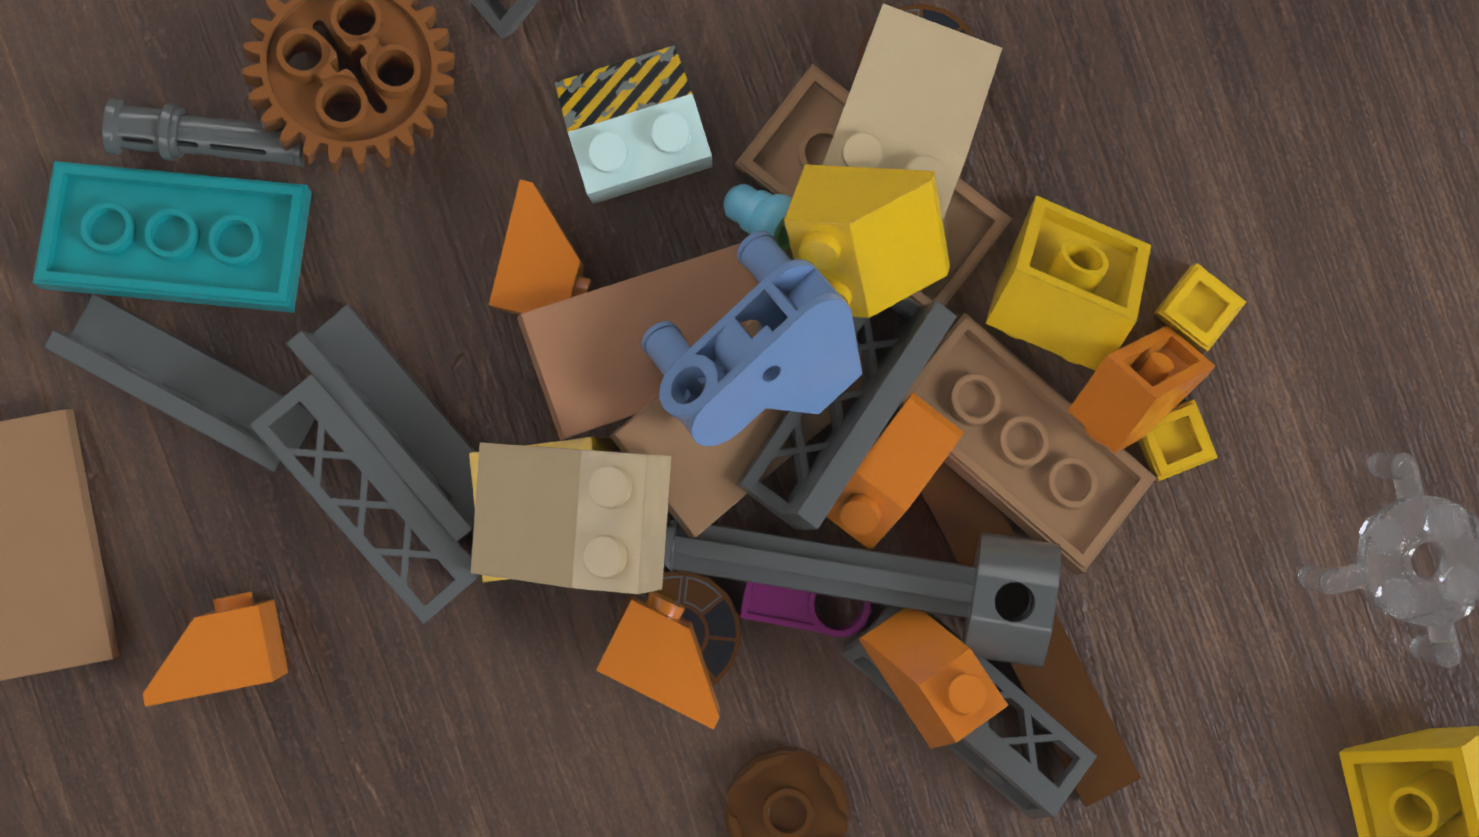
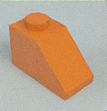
M521 179L489 301V306L517 315L590 292L592 279L582 277L585 266L533 182Z
M1167 325L1108 354L1067 411L1083 424L1086 433L1093 440L1107 446L1115 454L1145 437L1211 373L1215 365L1173 328Z
M912 393L890 418L826 517L867 549L872 550L908 510L959 442L964 431L915 393Z
M252 591L213 599L215 611L193 618L143 692L145 707L273 682L289 673L275 600L271 599L254 603Z
M654 591L649 593L647 599L634 594L596 671L714 730L719 720L720 707L692 622L681 617L685 607Z
M903 608L859 638V641L930 749L959 742L1008 706L973 651L924 611Z

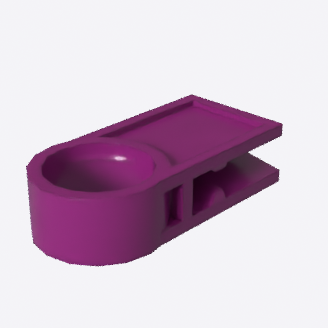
M746 582L740 618L824 633L833 637H847L858 632L866 624L871 612V603L862 601L860 614L852 623L843 627H831L824 624L818 617L815 610L816 593Z

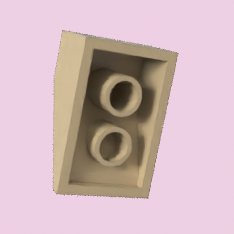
M883 3L823 165L935 171L943 220L967 158L1002 48Z
M480 442L470 573L567 588L630 594L662 590L671 456Z

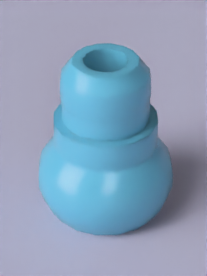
M747 184L736 185L728 191L723 203L725 214L728 218L737 222L740 228L748 234L757 231L769 232L783 251L790 248L784 218L792 200L791 196L785 194L772 195L765 190L758 191Z

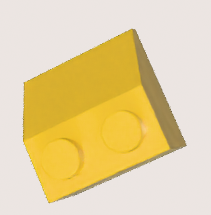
M805 164L784 218L793 259H805L811 262L848 303L852 311V317L870 318L948 275L950 263L935 171Z
M1036 195L996 285L985 324L1003 331L1010 337L1022 339L1055 353L1070 363L1079 364L1096 371L1108 354L1121 347L1137 321L1151 245Z
M1479 726L1430 728L1344 748L1339 752L1359 837H1479Z

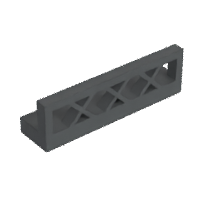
M92 295L72 333L53 330L44 346L45 349L273 472L289 471L250 426L253 421L282 399L285 394L101 295ZM299 403L270 428L287 448L305 449L318 422L304 405Z
M907 297L890 306L905 318L893 339L874 342L870 318L853 317L855 334L859 333L860 344L857 346L858 351L862 352L866 380L858 391L842 393L828 405L832 431L825 442L805 446L800 421L804 413L784 411L735 485L794 529H818L957 316L938 301L919 307ZM886 348L877 362L875 350ZM852 399L843 413L841 401ZM790 435L792 448L780 450ZM818 451L808 466L806 453ZM793 455L798 482L785 501L759 482V479L773 458Z
M346 305L314 333L300 331L286 344L455 541L458 542L469 537L474 530L475 516L469 453L477 451L352 306Z
M312 374L250 424L251 428L423 624L480 576L479 574L470 573L471 557L455 541ZM301 402L318 422L316 450L287 448L270 427ZM325 431L344 452L324 451ZM295 456L315 457L314 477ZM323 458L351 460L362 472L359 500L331 498L321 487ZM368 480L387 502L367 501ZM339 506L359 507L357 527ZM366 508L393 509L405 522L402 549L374 547L364 536ZM411 530L430 551L410 550ZM382 555L402 557L400 576ZM409 557L437 559L454 578L453 581L425 605L407 585Z
M887 605L867 630L853 637L841 655L903 708L859 641L861 636L903 609ZM925 612L935 621H937L940 625H942L945 629H947L950 633H952L955 637H957L960 641H962L961 637H959L954 631H952L933 613ZM976 657L1004 700L1017 710L1020 737L1001 738L989 728V722L986 721L959 742L946 745V747L1029 819L1054 817L1097 756L985 658ZM1032 724L1043 734L1033 735ZM1054 742L1073 759L1055 784L1038 770L1035 743ZM1021 744L1022 756L1010 745Z

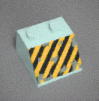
M675 45L554 82L572 148L587 195L592 204L712 167V154Z

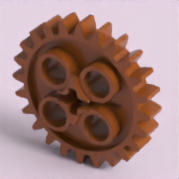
M265 0L267 12L272 21L252 18L250 23L253 34L261 41H251L243 44L246 59L256 64L242 69L245 84L258 87L248 94L252 109H268L261 117L263 129L267 133L284 127L279 138L282 149L288 151L298 143L303 142L304 160L309 165L317 159L321 152L328 153L331 171L333 172L339 170L344 156L353 157L358 172L365 173L367 155L376 154L386 168L391 167L390 148L394 146L399 147L410 157L414 155L415 149L412 134L416 133L431 140L434 136V126L427 115L436 118H446L447 103L439 96L454 93V79L443 73L454 69L455 56L454 53L440 51L449 44V32L447 28L431 29L436 22V9L434 6L415 11L418 0H289L286 4L278 0ZM353 18H363L374 25L368 33L363 35H351L341 29L346 21ZM316 25H323L328 30L343 59L351 68L355 69L361 66L363 84L378 102L386 106L387 110L384 113H377L368 102L363 88L351 71L344 69L339 72L336 51L330 43L328 44L324 37L314 30ZM300 52H311L321 58L320 62L309 70H297L288 65L289 60ZM399 67L407 70L412 75V78L404 85L390 86L382 82L379 76L389 68ZM338 102H349L355 104L360 109L359 114L347 122L332 120L326 115V112L333 104Z

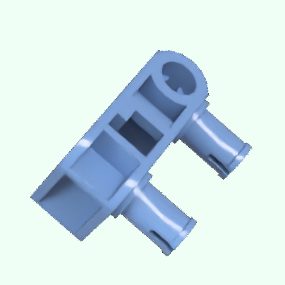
M757 231L750 234L742 241L737 250L738 261L749 270L759 284L692 347L681 335L680 329L671 321H662L653 325L643 335L641 341L642 350L645 354H648L664 375L659 393L663 409L679 420L695 442L703 446H716L727 442L743 430L765 408L820 414L862 375L852 311L848 303L811 262L805 259L791 260L779 247L776 239L767 231ZM747 320L758 321L759 330L757 334L752 338L741 322Z

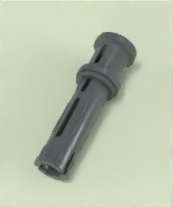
M111 97L105 107L102 137L107 154L121 155L124 149L159 153L162 160L175 161L177 158L181 159L185 153L258 162H274L295 165L296 167H303L305 162L303 142L298 143L288 151L282 149L279 138L284 127L266 133L262 122L189 115L185 108H180L178 104L166 103L163 109L127 105L123 98Z

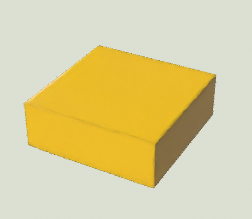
M1195 263L1189 267L1153 314L1166 325L1173 328L1199 351L1208 352L1246 304V301L1201 265Z
M1195 399L1179 403L1145 437L1138 440L1150 472L1157 477L1154 481L1164 480L1218 458Z

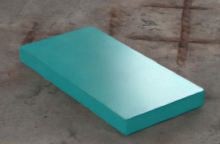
M54 161L32 283L38 288L45 290L294 313L312 192L308 185Z

